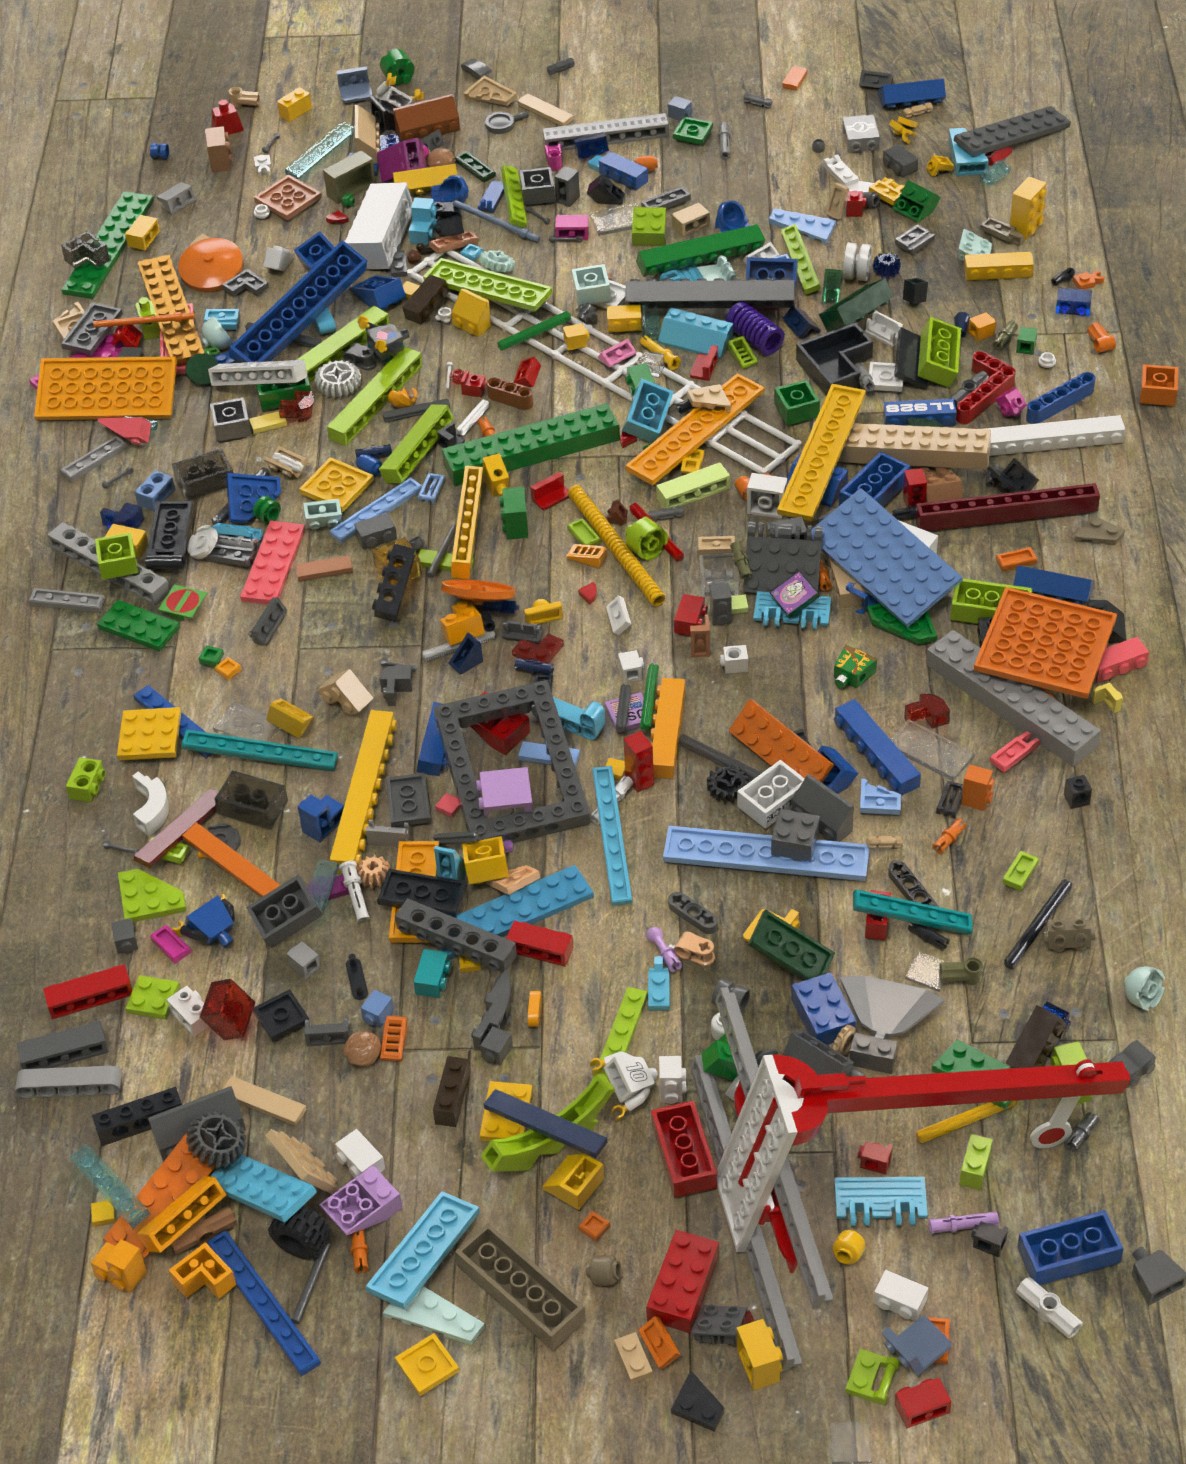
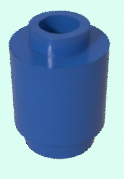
M362 454L358 457L356 466L360 470L376 477L381 474L379 468L382 466V462L370 455Z

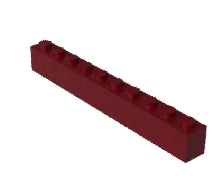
M1096 483L918 503L916 504L915 520L918 528L932 531L1097 512L1100 494Z

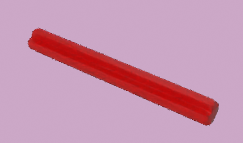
M638 503L629 506L631 513L638 520L648 517L653 521ZM668 537L666 546L663 545V547L677 562L683 560L684 553Z

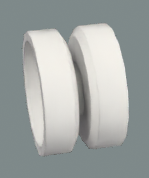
M847 243L843 266L844 279L852 280L857 270V279L859 281L868 280L872 262V245L862 244L858 254V245L856 243Z

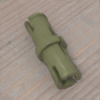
M1009 321L1006 327L998 333L999 336L992 343L993 347L998 343L995 348L996 350H1001L1004 344L1012 338V334L1018 328L1017 323L1012 327L1015 321Z
M741 541L731 543L730 548L734 555L733 561L737 565L740 578H750L752 573L748 565L749 559L745 555Z

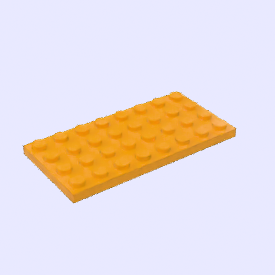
M176 356L41 358L34 418L35 420H96L98 418L143 417L144 419H172L177 366Z

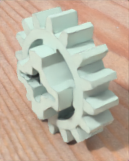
M499 250L483 251L479 258L481 265H484L485 268H489L493 272H511L515 264L513 258L508 257L509 255H505L504 252Z

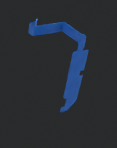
M849 582L846 585V590L864 598V603L861 605L863 608L861 610L857 609L856 613L864 614L867 606L879 603L871 595L868 598V594L854 588L853 586L856 583Z

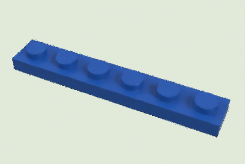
M149 685L133 695L134 700L145 709L175 707ZM181 712L179 737L182 740L186 729L205 732ZM197 751L205 759L213 755V753Z

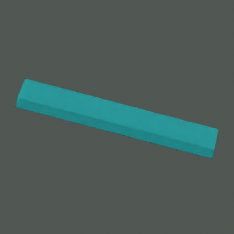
M857 889L853 892L854 911L970 935L973 931L972 914Z

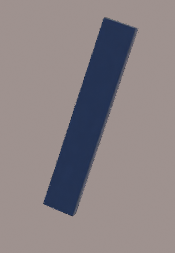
M497 1089L492 1092L483 1104L484 1109L594 1158H597L608 1143L607 1137Z

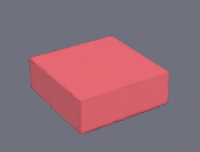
M445 793L436 804L435 809L453 818L460 809V804L457 797Z

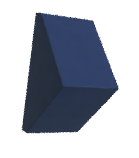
M467 632L448 664L459 674H463L482 663L481 643L471 633Z

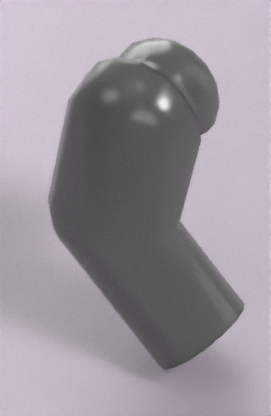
M999 464L992 466L1002 472L1004 471V468ZM988 470L986 472V486L993 487L995 479L989 475L991 472Z

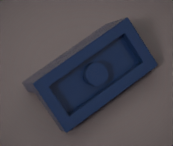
M794 305L783 316V320L802 339L805 338L811 329L817 332L821 331L805 311Z

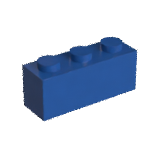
M610 151L599 160V174H603L605 177L637 191L648 182V168Z

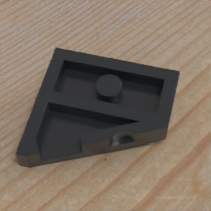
M690 1371L671 1408V1414L715 1432L723 1416L724 1407L699 1378Z

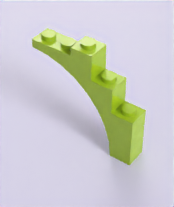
M597 1074L589 1086L572 1103L556 1115L593 1131L599 1122L596 1119L597 1115L613 1094L615 1088L604 1074ZM530 1129L511 1137L491 1140L481 1154V1157L492 1172L529 1171L540 1155L559 1154L565 1144Z

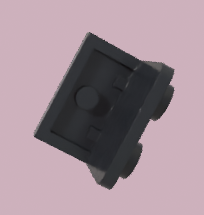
M1015 458L1012 459L1003 472L991 466L987 467L991 472L989 475L996 481H1001L1000 485L1005 490L1013 493L1031 491L1039 481L1032 472Z

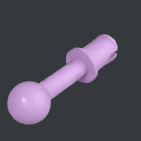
M651 927L646 934L648 941L657 945L661 951L660 956H663V962L667 964L669 970L675 972V967L678 971L681 969L682 963L676 957L675 950L672 947H667L662 939L663 932L660 928Z

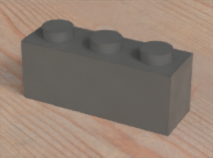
M804 1030L791 1034L783 1052L785 1056L793 1057L806 1063L817 1075L845 1073L848 1077L854 1065L852 1060Z

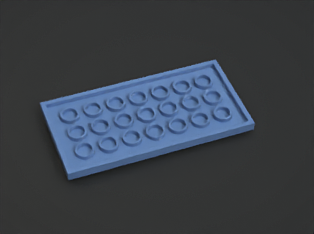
M862 488L816 525L823 526L821 550L907 628L963 581L959 573ZM815 527L812 528V541H814Z

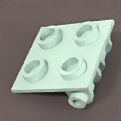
M963 229L958 248V258L963 261L965 255L990 254L992 243L971 231Z
M719 256L715 265L697 267L701 276L707 279V281H714L715 278L730 281L731 278H737L736 272L731 264L727 262L725 256Z

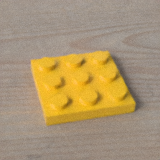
M330 457L299 488L301 495L316 501L339 499L341 511L344 512L374 481V477L370 473Z
M180 707L123 710L117 751L118 760L176 757L181 720Z

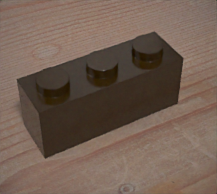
M430 274L402 307L405 319L422 325L434 309L438 307L439 303L448 295L447 281Z
M447 1056L433 1107L435 1125L457 1126L470 1077L469 1060L466 1058Z

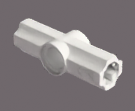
M1031 1277L1025 1278L1016 1289V1293L1038 1312V1316L1042 1321L1051 1323L1068 1339L1073 1338L1082 1327L1083 1322L1061 1304L1060 1298L1056 1294L1048 1293ZM1045 1306H1050L1053 1309H1047Z

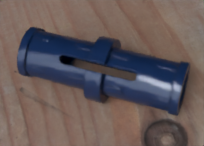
M390 444L382 446L371 445L369 448L355 449L356 459L362 454H367L377 459V457L391 455L392 453Z
M516 658L514 669L527 671L531 674L552 675L554 664L538 662L536 659L525 660Z

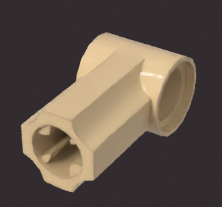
M232 87L229 89L230 104H233L235 108L243 105L259 106L260 93L242 91L240 87Z

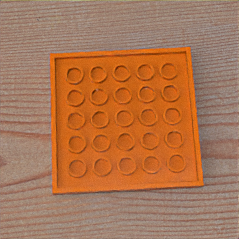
M1005 587L974 663L973 670L1088 699L1115 625L1117 614Z

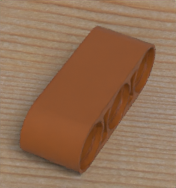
M497 377L487 380L489 399L522 410H528L533 407L531 388Z

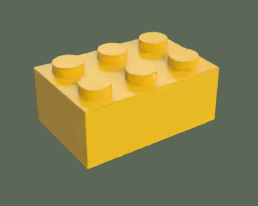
M1028 177L1012 196L1010 225L1016 227V230L1024 235L1023 239L1025 240L1031 234H1034L1038 226L1043 224V211L1046 206L1044 203L1047 194L1046 182L1032 177Z

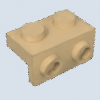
M278 446L275 452L302 463L304 468L308 463L305 457ZM268 457L264 459L269 464L268 467L276 472L280 470L286 477L291 478L293 476L298 479L301 473H297L294 469L273 460L272 457L271 459Z

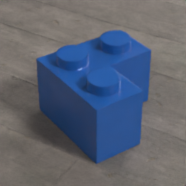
M310 794L297 806L302 832L319 843L322 842L339 825L344 805L328 795H325L320 800Z

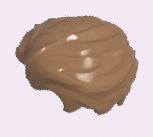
M436 149L427 157V166L436 167L455 164L456 160L451 151Z
M359 1031L348 1038L343 1053L348 1058L350 1064L366 1067L372 1065L381 1053V1042L374 1033Z

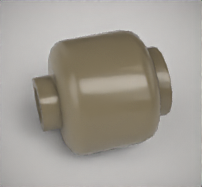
M612 1255L594 1256L590 1264L586 1266V1275L596 1286L614 1285L617 1279L621 1277V1264Z

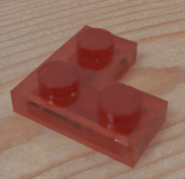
M549 633L538 645L521 639L512 649V655L525 660L536 659L538 662L549 663L564 646V640Z

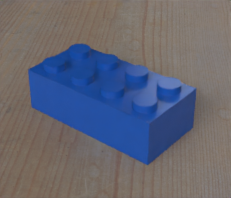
M880 451L839 491V506L862 488L884 507L903 488L904 471L910 470V465Z
M1106 1210L1019 1233L1017 1245L1029 1276L1039 1285L1121 1263L1124 1249Z

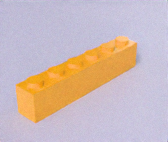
M662 678L661 685L657 687V697H659V700L656 699L655 711H657V714H653V725H655V728H651L654 778L674 779L685 699V679Z

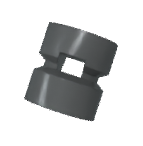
M724 978L720 979L712 994V1004L716 1005L715 1001L720 988L728 987L730 993H735L742 1014L750 998V989L740 985L735 987L733 982Z

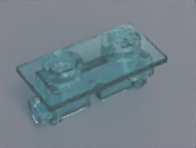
M1004 158L1002 161H996L991 168H986L982 172L983 176L980 182L985 180L987 185H993L1000 180V177L1003 178L1009 174L1011 167L1004 163L1007 158Z

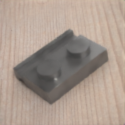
M917 224L897 237L895 245L905 251L909 250L910 254H914L934 241L935 234L931 235L930 231Z

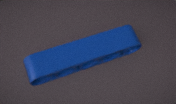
M1091 372L1081 373L1032 400L1027 405L1026 421L1030 424L1041 423L1091 395L1094 392L1095 375Z

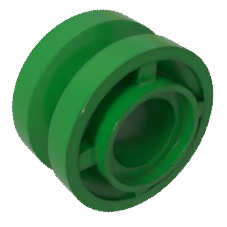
M262 496L253 507V516L263 523L269 524L270 521H275L278 518L281 505L269 496Z

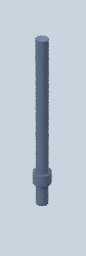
M457 200L453 202V206L512 231L521 238H528L537 243L540 240L539 236L530 233L525 228L521 229Z

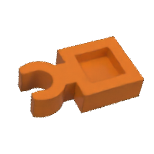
M1095 271L1091 275L1089 272L1073 276V283L1082 291L1095 287V284L1104 283L1105 276L1100 277L1101 271Z

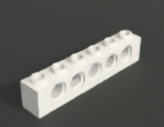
M304 360L218 364L208 369L211 386L294 383L308 377Z

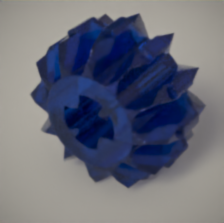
M885 252L884 254L879 253L874 258L873 272L876 273V276L889 279L890 276L895 277L896 274H899L901 262L897 255H893L892 252L889 254Z

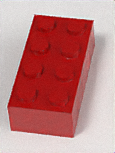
M694 1100L651 1110L652 1128L674 1198L717 1188L716 1168Z
M675 1230L646 1305L647 1321L657 1316L660 1317L664 1326L691 1334L719 1259L718 1241Z

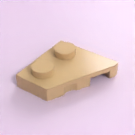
M720 384L687 390V397L692 407L715 409V406L725 407V411H731V404Z

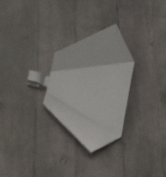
M869 976L840 977V982L860 1025L869 1030L871 1035L876 1038L892 1040V1036L904 1034L944 1003L942 998L924 988Z

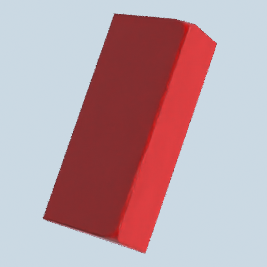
M1010 146L985 153L989 160L988 165L997 167L1012 153V149Z
M535 357L521 361L513 383L526 387L534 386L541 368V364Z

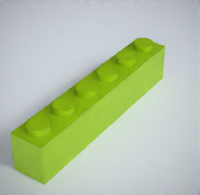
M431 404L382 464L379 470L385 483H403L437 441V432L453 421L454 417L448 405Z

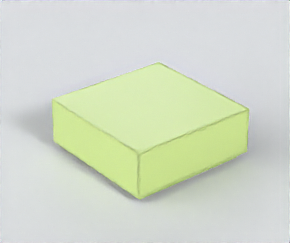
M746 594L731 596L732 614L748 612Z

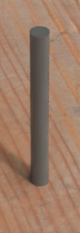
M451 525L427 572L428 578L434 577L456 533L457 525Z
M327 1241L314 1261L291 1320L294 1324H299L331 1246Z

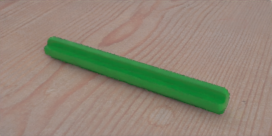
M565 311L497 342L498 348L503 351L570 321L571 314Z
M653 663L649 664L640 722L641 730L646 731L650 730L652 724L659 666Z

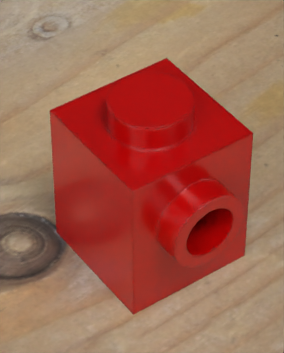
M849 191L846 200V217H862V210L866 208V198H863V191Z

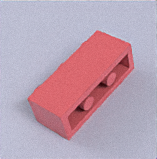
M1138 637L1107 647L1094 680L1098 683L1144 667L1148 662V649Z

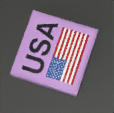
M641 692L630 695L625 731L640 727L644 700ZM619 698L605 702V708L615 730Z

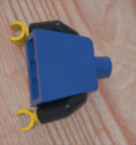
M221 894V898L217 895L186 916V925L182 921H178L179 928L172 927V930L179 937L186 936L201 943L205 942L208 945L218 940L225 948L234 941L228 933L232 930L233 922L235 921L234 906L225 899L224 894Z

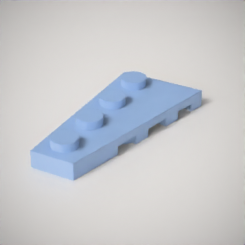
M773 209L769 217L770 224L780 228L796 224L800 235L803 233L808 235L809 239H819L825 245L836 226V220L784 211L782 209Z

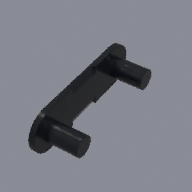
M350 954L348 956L349 960L346 962V969L352 995L356 1000H363L368 996V989L362 964L355 954Z

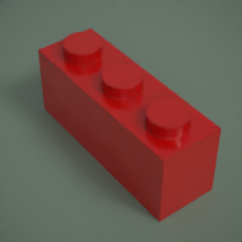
M639 731L623 738L625 776L633 780L634 784L632 787L637 793L654 785L653 745Z
M515 920L506 939L516 943L517 955L564 967L574 948L573 935Z

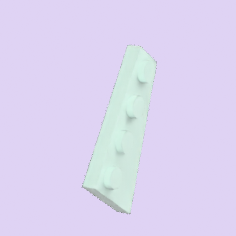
M424 1286L405 1309L390 1303L383 1312L385 1318H395L410 1326L414 1324L423 1327L425 1331L442 1333L444 1337L472 1345L485 1329L483 1322Z

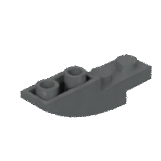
M504 970L501 977H497L492 991L488 992L485 996L486 1011L483 1013L479 1026H475L471 1034L473 1045L476 1049L481 1050L480 1045L492 1026L503 1030L508 1020L511 1008V984L509 971Z

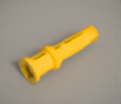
M647 335L640 339V344L656 355L661 363L668 365L670 370H676L680 366L681 358L677 355L674 356L671 350L662 348Z

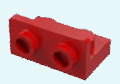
M134 325L117 326L116 332L112 335L113 340L111 344L114 346L120 340L125 347L136 348L143 333Z

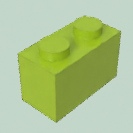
M971 1134L961 1168L959 1185L977 1190L982 1189L992 1152L993 1139Z

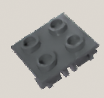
M712 1304L703 1305L691 1334L694 1335V1339L698 1340L699 1343H716L718 1338L719 1344L725 1342V1344L736 1345L737 1327L741 1326L748 1308L716 1306Z

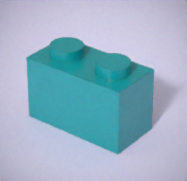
M423 949L413 981L415 995L440 998L442 990L446 989L447 973L450 974L452 968L448 952Z

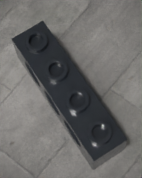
M395 543L393 549H389L387 554L389 563L388 566L384 565L382 571L383 583L379 582L377 588L379 596L378 599H374L372 605L374 617L396 622L415 559L416 549ZM399 563L402 567L396 568L393 565ZM396 580L398 583L392 585L389 583V581ZM389 596L392 597L393 600L385 601L384 598Z
M173 1087L93 1114L92 1118L101 1146L151 1130L149 1117L182 1105L177 1088Z

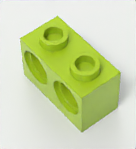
M79 757L66 784L69 799L92 802L94 795L98 793L101 780L103 781L106 775L101 760Z

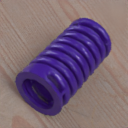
M746 302L735 304L727 314L726 322L733 323V332L740 337L744 336L749 344L764 355H772L781 347L785 338L784 331L750 307Z

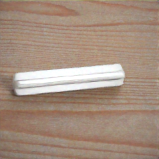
M484 399L481 400L456 428V433L464 436L489 408V402Z

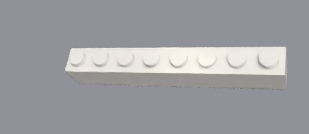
M1121 415L988 428L991 430L990 456L1124 443L1125 427Z

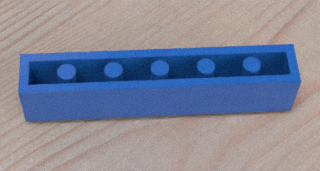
M855 699L835 708L834 722L836 726L840 727L845 732L846 737L853 741L857 750L865 755L869 764L877 769L879 775L885 778L893 791L895 790L902 796L920 787V772Z

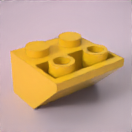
M585 1153L568 1155L542 1186V1189L579 1211L604 1180V1165Z

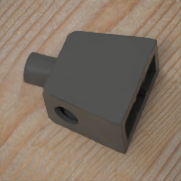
M1139 1247L1132 1253V1256L1137 1261L1133 1265L1132 1277L1148 1305L1185 1287L1186 1272L1164 1251L1157 1250L1149 1255L1144 1247Z

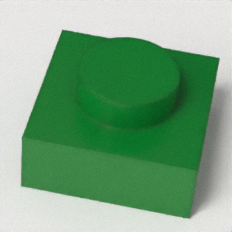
M206 645L198 658L199 664L217 666L224 655L223 649Z

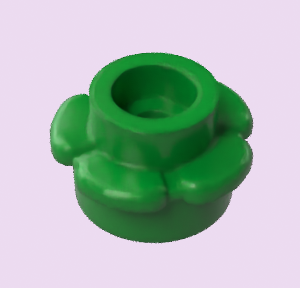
M345 193L342 199V206L348 209L355 203V197H353L352 193Z

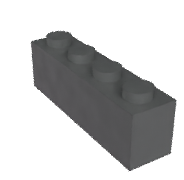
M101 1021L91 1022L83 1026L68 1028L64 1031L16 1043L22 1070L54 1068L109 1053Z

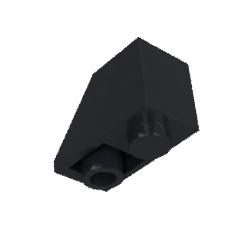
M603 174L592 181L587 190V195L598 204H623L625 193Z

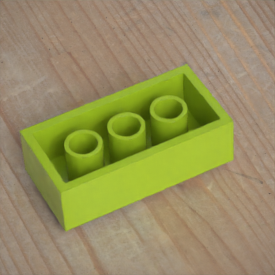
M929 317L921 331L918 365L919 377L946 387L951 386L958 374L961 328Z
M963 579L954 590L950 620L978 624V618L994 617L1005 587L1032 593V588Z

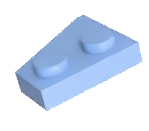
M861 779L860 813L900 815L901 794L889 791L880 785L875 787L868 784V780Z

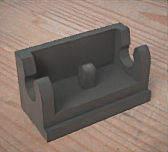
M343 1017V1023L311 1025L310 1019L305 1020L304 1035L307 1046L345 1044L349 1038L350 1024L348 1017Z

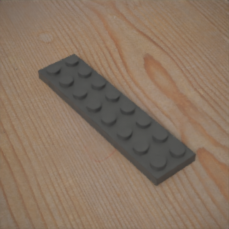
M1048 106L956 134L953 141L974 157L1069 128L1071 121L1054 107Z

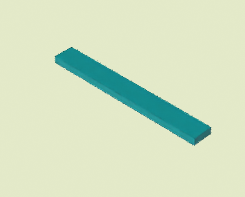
M187 729L181 744L182 749L333 772L338 759V752Z

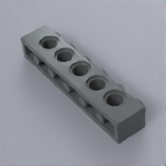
M408 898L395 915L396 927L401 932L414 935L422 941L426 940L439 948L450 950L458 956L462 955L475 963L486 965L494 971L503 973L517 956L515 942Z

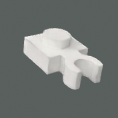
M270 155L254 157L255 168L258 171L259 177H262V173H267L270 176V169H272Z

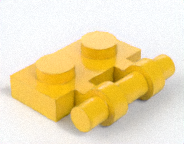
M884 177L882 181L878 180L869 187V192H876L880 199L894 206L904 185H899L895 180Z

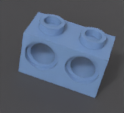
M155 470L136 489L137 504L155 511L157 501H165L174 492L173 477Z

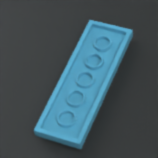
M241 1155L234 1164L229 1163L226 1168L221 1166L211 1175V1177L217 1179L227 1194L226 1196L284 1223L317 1193L313 1185L244 1155Z
M441 1191L366 1285L367 1293L405 1309L480 1214L479 1207Z

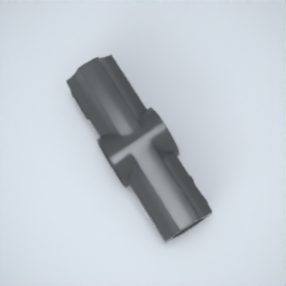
M978 372L973 378L964 380L961 388L948 398L954 399L956 410L957 404L989 378L986 372Z

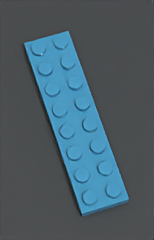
M573 865L528 884L510 895L505 894L457 915V919L504 937L508 935L514 920L532 925L594 898V892L576 865ZM439 948L442 952H448L449 960L458 957V955L450 950Z

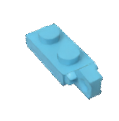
M217 523L212 526L217 530L218 535L228 536L229 534L235 535L234 537L236 538L238 536H244L245 538L246 536L250 539L258 538L259 541L263 539V529Z
M663 956L654 957V968H649L648 1010H670L668 968H663Z

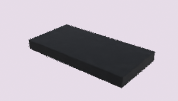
M901 327L898 331L894 376L921 389H925L928 380L918 376L921 336Z
M388 869L377 903L378 905L401 908L408 898L457 918L467 889V882Z

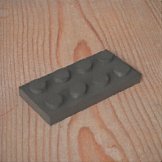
M92 302L61 342L62 349L92 355L113 328V326L94 328L93 321L119 319L123 314L122 309Z

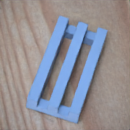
M428 473L419 492L418 501L422 502V500H425L426 503L431 501L432 504H435L446 481L445 475ZM432 478H434L427 495H425Z

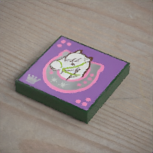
M800 571L770 592V595L789 618H792L820 597Z

